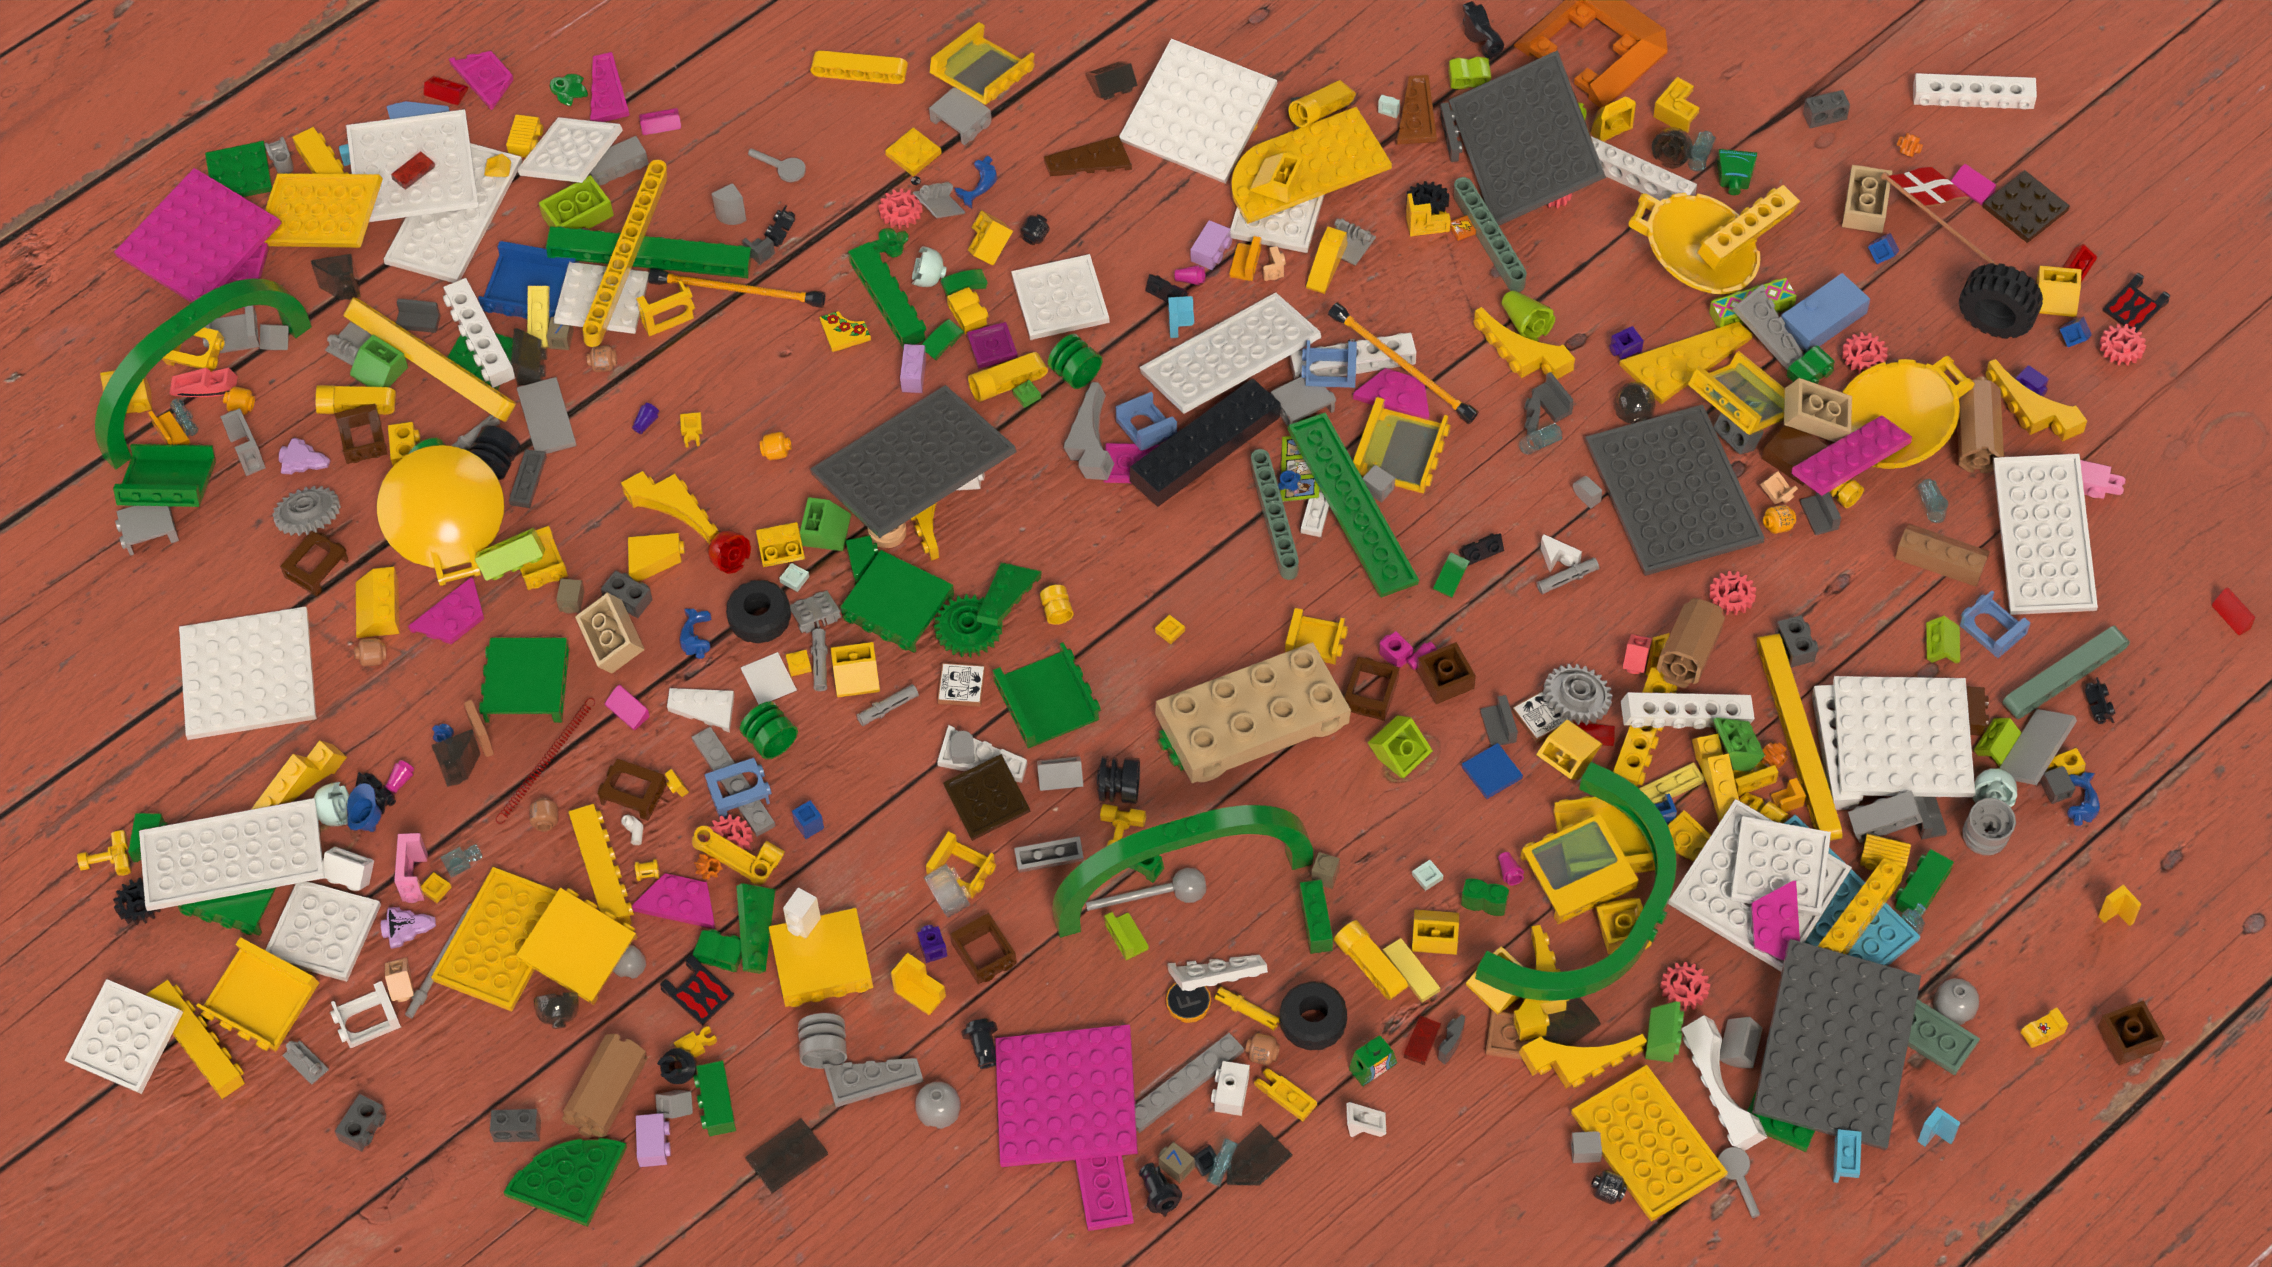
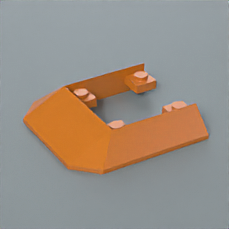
M1565 0L1514 44V47L1528 57L1533 54L1537 58H1542L1557 51L1558 46L1549 39L1568 22L1572 21L1583 29L1595 18L1623 36L1613 44V50L1622 56L1600 76L1587 67L1574 79V84L1588 93V99L1598 107L1602 108L1612 103L1667 54L1665 28L1626 1Z

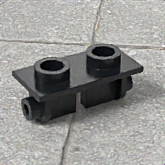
M785 205L782 211L778 210L772 219L775 221L774 226L769 225L764 234L773 241L775 247L782 245L788 233L782 230V228L789 231L793 222H795V214L785 211L787 205Z
M1149 274L1146 292L1167 303L1168 298L1188 296L1189 293L1186 292V289L1171 285L1170 282L1162 279L1159 275Z
M1491 533L1489 536L1479 539L1478 543L1472 542L1462 545L1459 549V554L1470 561L1469 566L1503 552L1501 533Z
M2096 677L2097 684L2088 683L2085 685L2086 688L2084 690L2089 704L2098 702V704L2090 706L2094 721L2098 724H2103L2106 722V719L2110 718L2112 723H2115L2112 716L2116 714L2114 706L2106 698V696L2110 695L2105 683L2101 684L2099 678Z
M360 772L358 773L355 787L364 783L371 785L374 788L376 804L381 809V814L383 815L387 805L393 806L396 803L395 796L386 787L382 788V783L373 774L365 773L362 775Z

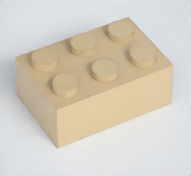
M1852 165L1842 227L1877 233L1883 232L1891 184L1887 180L1883 181L1880 177L1884 172L1892 175V171Z
M1798 378L1785 388L1784 425L1833 442H1837L1851 433L1852 396Z
M606 593L575 616L597 666L605 671L614 673L645 650L623 601L609 593Z

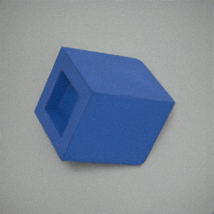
M1891 233L1872 241L1868 246L1877 264L1896 256L1899 252V248Z
M2084 316L2067 322L2060 328L2067 347L2087 341L2092 335Z
M1670 793L1665 794L1664 802L1655 804L1668 825L1676 818L1677 810Z
M811 800L792 811L794 824L805 839L824 829L822 815Z

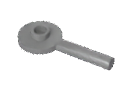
M752 148L748 152L749 156L778 168L779 177L786 182H796L803 178L806 173L804 162L798 158H788L780 161Z
M1731 1147L1725 1149L1718 1158L1728 1172L1725 1177L1737 1181L1751 1217L1756 1218L1761 1214L1745 1179V1175L1750 1169V1158L1740 1148Z

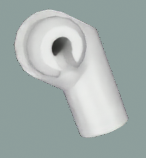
M623 816L621 820L622 825L632 833L631 844L641 845L643 824L634 816Z

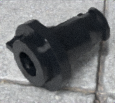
M988 1018L967 1023L966 1028L961 1032L963 1039L971 1041L980 1069L996 1066L992 1034L998 1030L996 1022L990 1021Z
M673 1048L667 1051L657 1063L660 1065V1075L672 1084L687 1083L697 1074V1062L694 1055L683 1048ZM675 1062H681L682 1068L675 1069Z
M1149 1163L1142 1167L1138 1173L1142 1177L1144 1186L1149 1193L1147 1207L1151 1212L1161 1213L1163 1217H1166L1168 1212L1178 1206L1182 1198V1191L1178 1185L1168 1183L1166 1177L1160 1172V1166L1155 1168L1153 1163Z

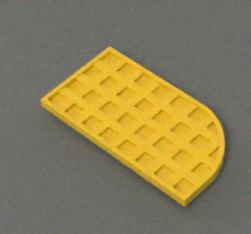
M1356 106L1252 147L1241 157L1234 169L1232 196L1246 223L1249 224L1392 169V163ZM1284 152L1303 158L1302 175L1288 203L1250 191L1266 158Z

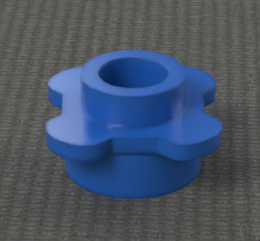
M1291 470L1283 472L1280 475L1279 489L1297 490L1298 481L1301 479L1300 474Z
M447 724L434 725L432 728L434 731L433 739L442 744L452 745L453 729Z

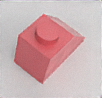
M1631 634L1626 649L1623 669H1627V672L1632 674L1644 673L1652 638Z

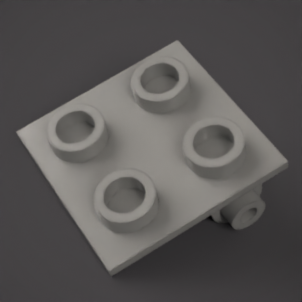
M949 182L924 185L920 191L913 192L920 203L924 204L936 218L966 213L949 196L953 190V185Z
M1337 218L1334 224L1337 226L1335 229L1347 232L1348 245L1341 259L1356 266L1376 239V236L1372 235L1370 231L1361 229L1360 226L1356 227L1354 223L1350 224L1343 218Z
M350 322L339 335H329L327 339L329 346L325 351L353 366L359 348L372 335Z
M828 591L818 592L812 597L798 600L790 605L791 612L799 624L798 627L801 633L805 632L807 634L813 631L815 625L819 629V620H821L823 626H826V623L829 625L841 618L840 609Z

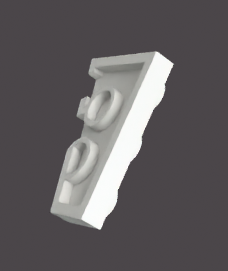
M670 688L667 709L669 712L689 719L695 718L704 721L709 726L721 727L724 731L730 733L735 695L734 691Z

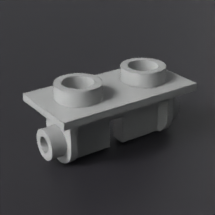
M289 1041L286 1044L287 1052L282 1056L311 1085L329 1070L301 1041L298 1043Z

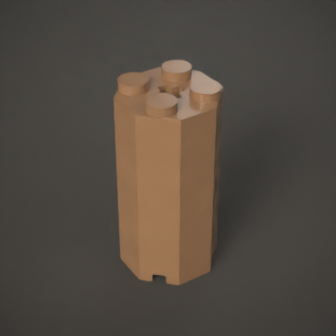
M1977 377L1975 380H1972L1975 383L1974 387L1959 398L1960 413L1957 423L1959 466L1967 472L1974 473V469H1980V473H1988L1994 470L1993 459L2004 457L2001 391L1992 381H1987V378Z
M1693 598L1689 603L1684 604L1661 652L1657 665V670L1659 673L1663 672V678L1667 683L1685 688L1690 683L1696 684L1699 682L1723 628L1725 617L1720 606L1697 598Z
M617 1034L605 1035L563 1110L562 1120L569 1125L577 1127L579 1129L578 1132L587 1138H590L592 1135L606 1136L648 1060L644 1049L632 1040L620 1041L621 1036Z

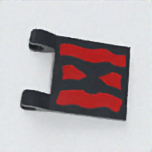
M2137 273L2130 283L2103 308V312L2121 325L2125 326V324H2128L2129 329L2136 327V333L2161 308L2169 303L2171 296L2164 291L2154 301L2137 288L2143 284L2144 276L2140 273Z
M690 955L686 959V966L695 973L678 989L667 979L663 980L660 986L664 994L671 997L703 1026L734 996V993L704 968L693 955Z

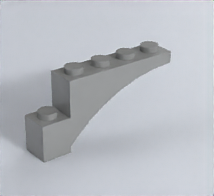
M1092 382L1089 390L1086 392L1085 399L1078 410V415L1071 426L1070 434L1065 440L1063 448L1070 460L1079 461L1078 466L1086 479L1108 480L1114 462L1108 451L1103 450L1100 440V414L1106 394L1097 382Z

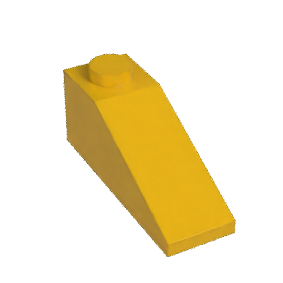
M1327 227L1306 284L1307 289L1323 294L1326 293L1348 245L1347 232Z

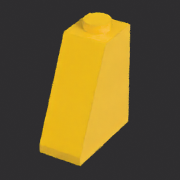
M679 533L628 537L629 576L634 581L640 582L682 562L681 554L685 553L684 541H680Z

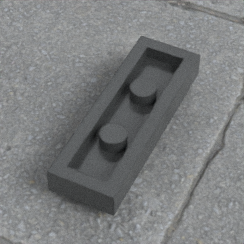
M1448 102L1441 103L1440 119L1450 161L1457 162L1459 161V153H1462V143L1457 140V137H1459L1458 127L1453 124L1455 122L1454 110H1450Z
M525 449L510 495V505L525 508L531 507L547 458L546 452Z

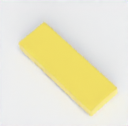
M528 286L527 347L529 348L549 347L547 332L549 328L550 286Z
M1693 762L1639 789L1654 804L1664 802L1665 794L1670 793L1671 797L1674 798L1705 783V778Z
M1401 938L1383 949L1384 955L1403 975L1408 986L1422 1003L1440 992L1439 985Z

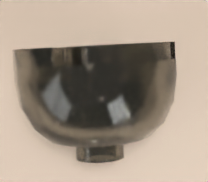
M1671 127L1657 134L1652 141L1651 149L1655 159L1664 162L1661 165L1673 169L1681 167L1688 161L1693 151V143L1686 131Z
M1630 382L1623 385L1618 390L1614 399L1616 415L1624 422L1630 424L1650 419L1655 411L1654 393L1647 385L1640 382Z
M567 992L563 993V995L548 994L536 997L534 999V1008L538 1019L544 1024L552 1025V1029L565 1028L566 1023L573 1021L579 1011L578 993Z

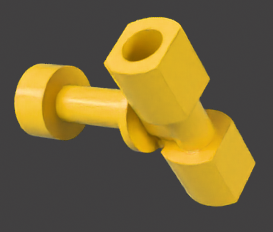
M1103 804L1100 813L1101 821L1113 822V826L1116 827L1113 840H1109L1107 846L1122 839L1124 830L1129 829L1130 825L1144 827L1146 811L1130 809V812L1119 811L1118 806Z
M119 830L111 833L112 846L108 847V852L88 856L87 852L78 853L77 860L80 870L90 869V864L110 860L111 864L115 863V870L118 876L130 874V860L125 852L128 849L125 831Z

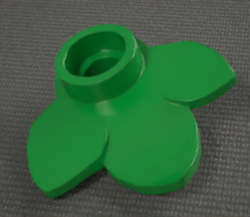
M567 74L563 78L555 77L550 82L552 93L564 105L571 106L573 98L588 96L587 89L581 84L584 78L580 75Z
M884 228L879 232V239L870 243L880 253L885 252L889 257L894 258L903 253L904 244L908 241L909 235L906 231L896 233L891 228Z

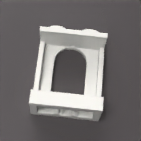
M382 981L373 984L375 992L337 1007L334 1001L331 1002L334 1008L333 1011H330L334 1023H340L341 1029L338 1030L342 1042L347 1041L350 1048L401 1028ZM382 1004L388 1021L358 1033L347 1031L345 1024L349 1017Z

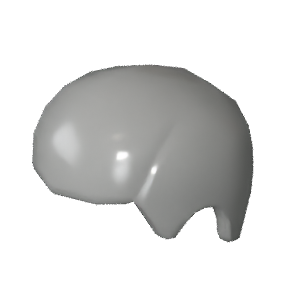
M1184 868L1174 875L1172 883L1177 899L1185 903H1194L1205 895L1206 880L1203 873L1196 868Z
M630 945L613 972L621 978L624 976L632 979L637 978L646 967V958L636 946Z

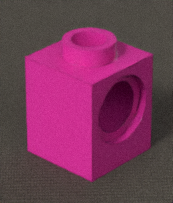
M1395 631L1391 635H1386L1380 641L1379 654L1388 663L1401 668L1407 663V659L1413 655V647Z

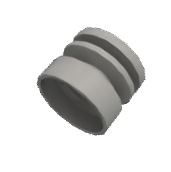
M1985 798L1978 801L1972 807L1962 829L1963 840L1967 847L1981 855H1994L2001 852L2007 845L2016 825L2013 810L2004 801L1995 798Z
M819 1013L806 1016L799 1021L800 1063L810 1068L824 1069L823 1064L840 1065L846 1061L845 1021L841 1016Z

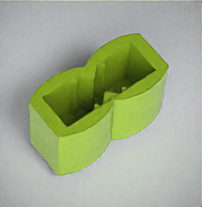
M1475 57L1469 60L1455 58L1449 61L1448 71L1450 85L1453 89L1476 88L1491 81L1488 58Z

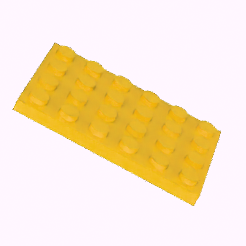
M277 174L265 211L277 217L282 224L264 243H267L268 246L361 248L383 178L379 174Z
M492 867L431 979L438 984L512 1012L535 970L518 960L516 954L558 891Z
M1647 1065L1571 1110V1114L1584 1132H1600L1602 1156L1615 1174L1624 1178L1627 1190L1651 1222L1721 1180L1728 1173Z

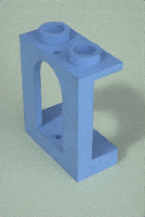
M1307 340V348H1303L1302 361H1306V366L1302 365V378H1306V386L1355 388L1357 342L1348 341V349L1310 348V340ZM1316 361L1348 362L1347 377L1316 376L1311 373L1310 366Z
M1152 392L1116 406V422L1140 451L1162 443L1177 433V421L1173 416L1165 418L1153 404ZM1137 415H1145L1154 424L1137 430L1131 423V419Z
M1992 590L1987 595H1981L1972 608L1967 607L1962 612L1960 627L1994 656L1999 658L2028 633L2031 623L2025 617L2018 622L1992 600L1994 595ZM1979 614H1989L2009 631L1995 642L1977 627L1974 619Z
M755 758L704 774L719 819L720 816H723L724 819L728 818V810L765 798L766 804H770L768 795L772 794L768 782H763L762 777H765L762 765H757ZM744 772H752L756 775L758 783L755 787L722 798L717 784L718 781Z

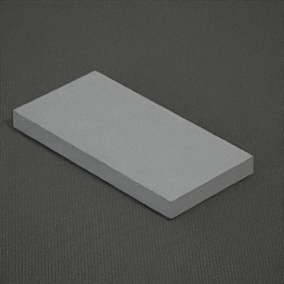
M557 377L517 387L535 451L548 454L577 446Z
M2037 709L1999 769L2010 773L2017 782L2037 785L2077 722L2076 717Z

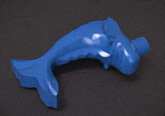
M986 156L983 161L977 160L974 163L975 168L981 175L975 190L966 191L961 188H955L956 195L963 199L964 204L971 209L973 200L987 192L997 181L995 167L990 165L993 160L989 156Z
M694 608L684 609L688 620L680 633L681 649L686 655L696 654L698 659H702L705 657V653L710 651V642L694 636L693 625L699 622L710 621L711 613L708 611L697 612Z
M2084 772L2081 776L2073 774L2069 776L2074 786L2082 787L2085 790L2084 802L2079 806L2070 807L2067 811L2068 817L2074 820L2075 826H2081L2083 820L2092 822L2099 813V798L2090 783L2095 773Z

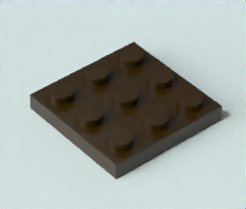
M2026 170L1983 203V208L2026 243L2030 242L2069 211L2070 205Z
M1002 754L943 782L972 841L1031 812Z

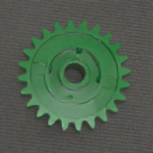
M967 594L964 599L957 596L956 602L949 599L950 605L943 604V611H937L938 617H935L934 630L936 632V639H939L940 646L945 645V651L952 649V655L960 652L961 657L968 653V656L971 658L973 653L980 656L981 650L988 653V646L994 648V641L999 642V635L1002 634V622L998 626L977 622V614L984 601V597L977 600L975 594L972 599Z

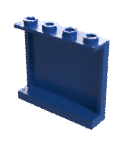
M500 241L498 245L499 257L484 297H478L482 310L487 313H500L509 317L517 316L528 320V286H550V323L551 317H554L569 262L579 263V261H576L575 258H547V249Z

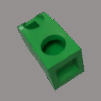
M1157 855L1128 868L1145 875L1147 880L1154 883L1164 870L1162 857Z

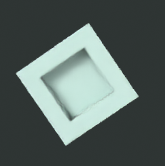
M1381 95L1378 113L1397 118L1400 110V100Z
M791 563L779 579L780 583L798 592L810 576L809 572Z
M1428 860L1412 871V876L1425 891L1443 880V874L1431 860Z

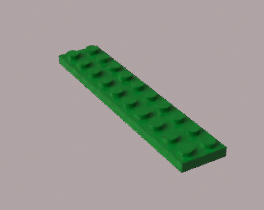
M1326 412L1288 425V432L1380 598L1418 585L1419 579Z

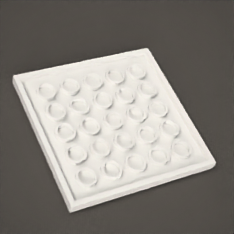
M1171 39L1119 137L1123 143L1226 184L1278 84L1277 80Z
M465 110L346 125L352 174H379L383 178L369 222L479 207Z
M307 607L179 627L185 730L188 740L317 719Z
M1834 676L1833 686L1841 795L1895 796L1899 792L1912 790L1914 796L1974 797L1975 784L1966 678Z
M1735 799L1669 899L1668 904L1782 972L1783 960H1778L1770 954L1754 949L1751 904L1730 900L1742 816L1772 821ZM1828 854L1820 916L1798 913L1800 942L1803 943L1809 937L1852 868Z

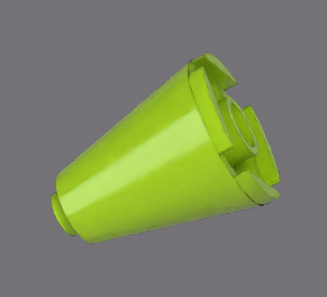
M1510 291L1504 295L1502 306L1521 336L1539 341L1538 337L1541 335L1546 336L1551 331L1555 323V316L1553 315L1554 311L1550 307L1517 291Z

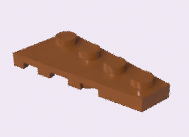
M1429 75L1409 76L1397 145L1436 142L1437 135Z

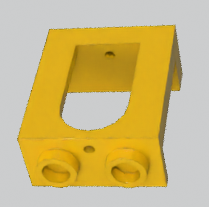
M681 280L678 281L679 293L649 305L644 295L636 298L641 322L649 337L694 319L692 310L695 307L691 300L693 296L688 286L685 287ZM684 305L686 311L683 314L657 325L654 324V315L676 306Z
M202 328L193 336L208 340L209 349L204 355L195 356L179 352L182 345L180 344L162 358L167 365L174 366L175 363L198 369L208 368L213 372V369L217 367L218 355L224 348L225 340L219 331Z
M947 832L926 864V872L928 877L973 899L977 892L980 893L983 889L986 877L994 872L996 863L993 853L986 857L958 843L956 835ZM951 854L980 868L971 883H966L941 870Z

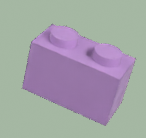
M1209 220L1191 248V262L1213 270L1215 265L1221 262L1225 249H1229L1231 246V229Z
M904 344L900 375L902 392H923L926 366L925 345Z
M663 1113L636 1116L637 1160L640 1167L667 1165V1156H671L670 1142H667L666 1135H670V1122L665 1121Z

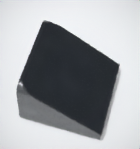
M1209 1144L1203 1145L1190 1154L1195 1158V1168L1202 1177L1222 1165Z

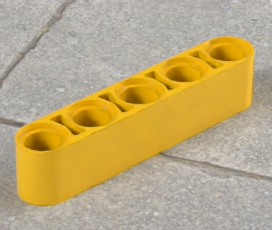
M817 51L814 53L811 73L817 77L902 84L905 82L908 63L906 60L896 57Z

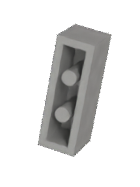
M637 136L609 147L588 176L591 175L600 186L648 165L646 151Z
M1912 790L1899 792L1888 799H1878L1873 804L1858 806L1848 812L1859 843L1865 842L1867 833L1883 836L1923 822Z
M1080 836L1014 848L1019 873L1084 861Z

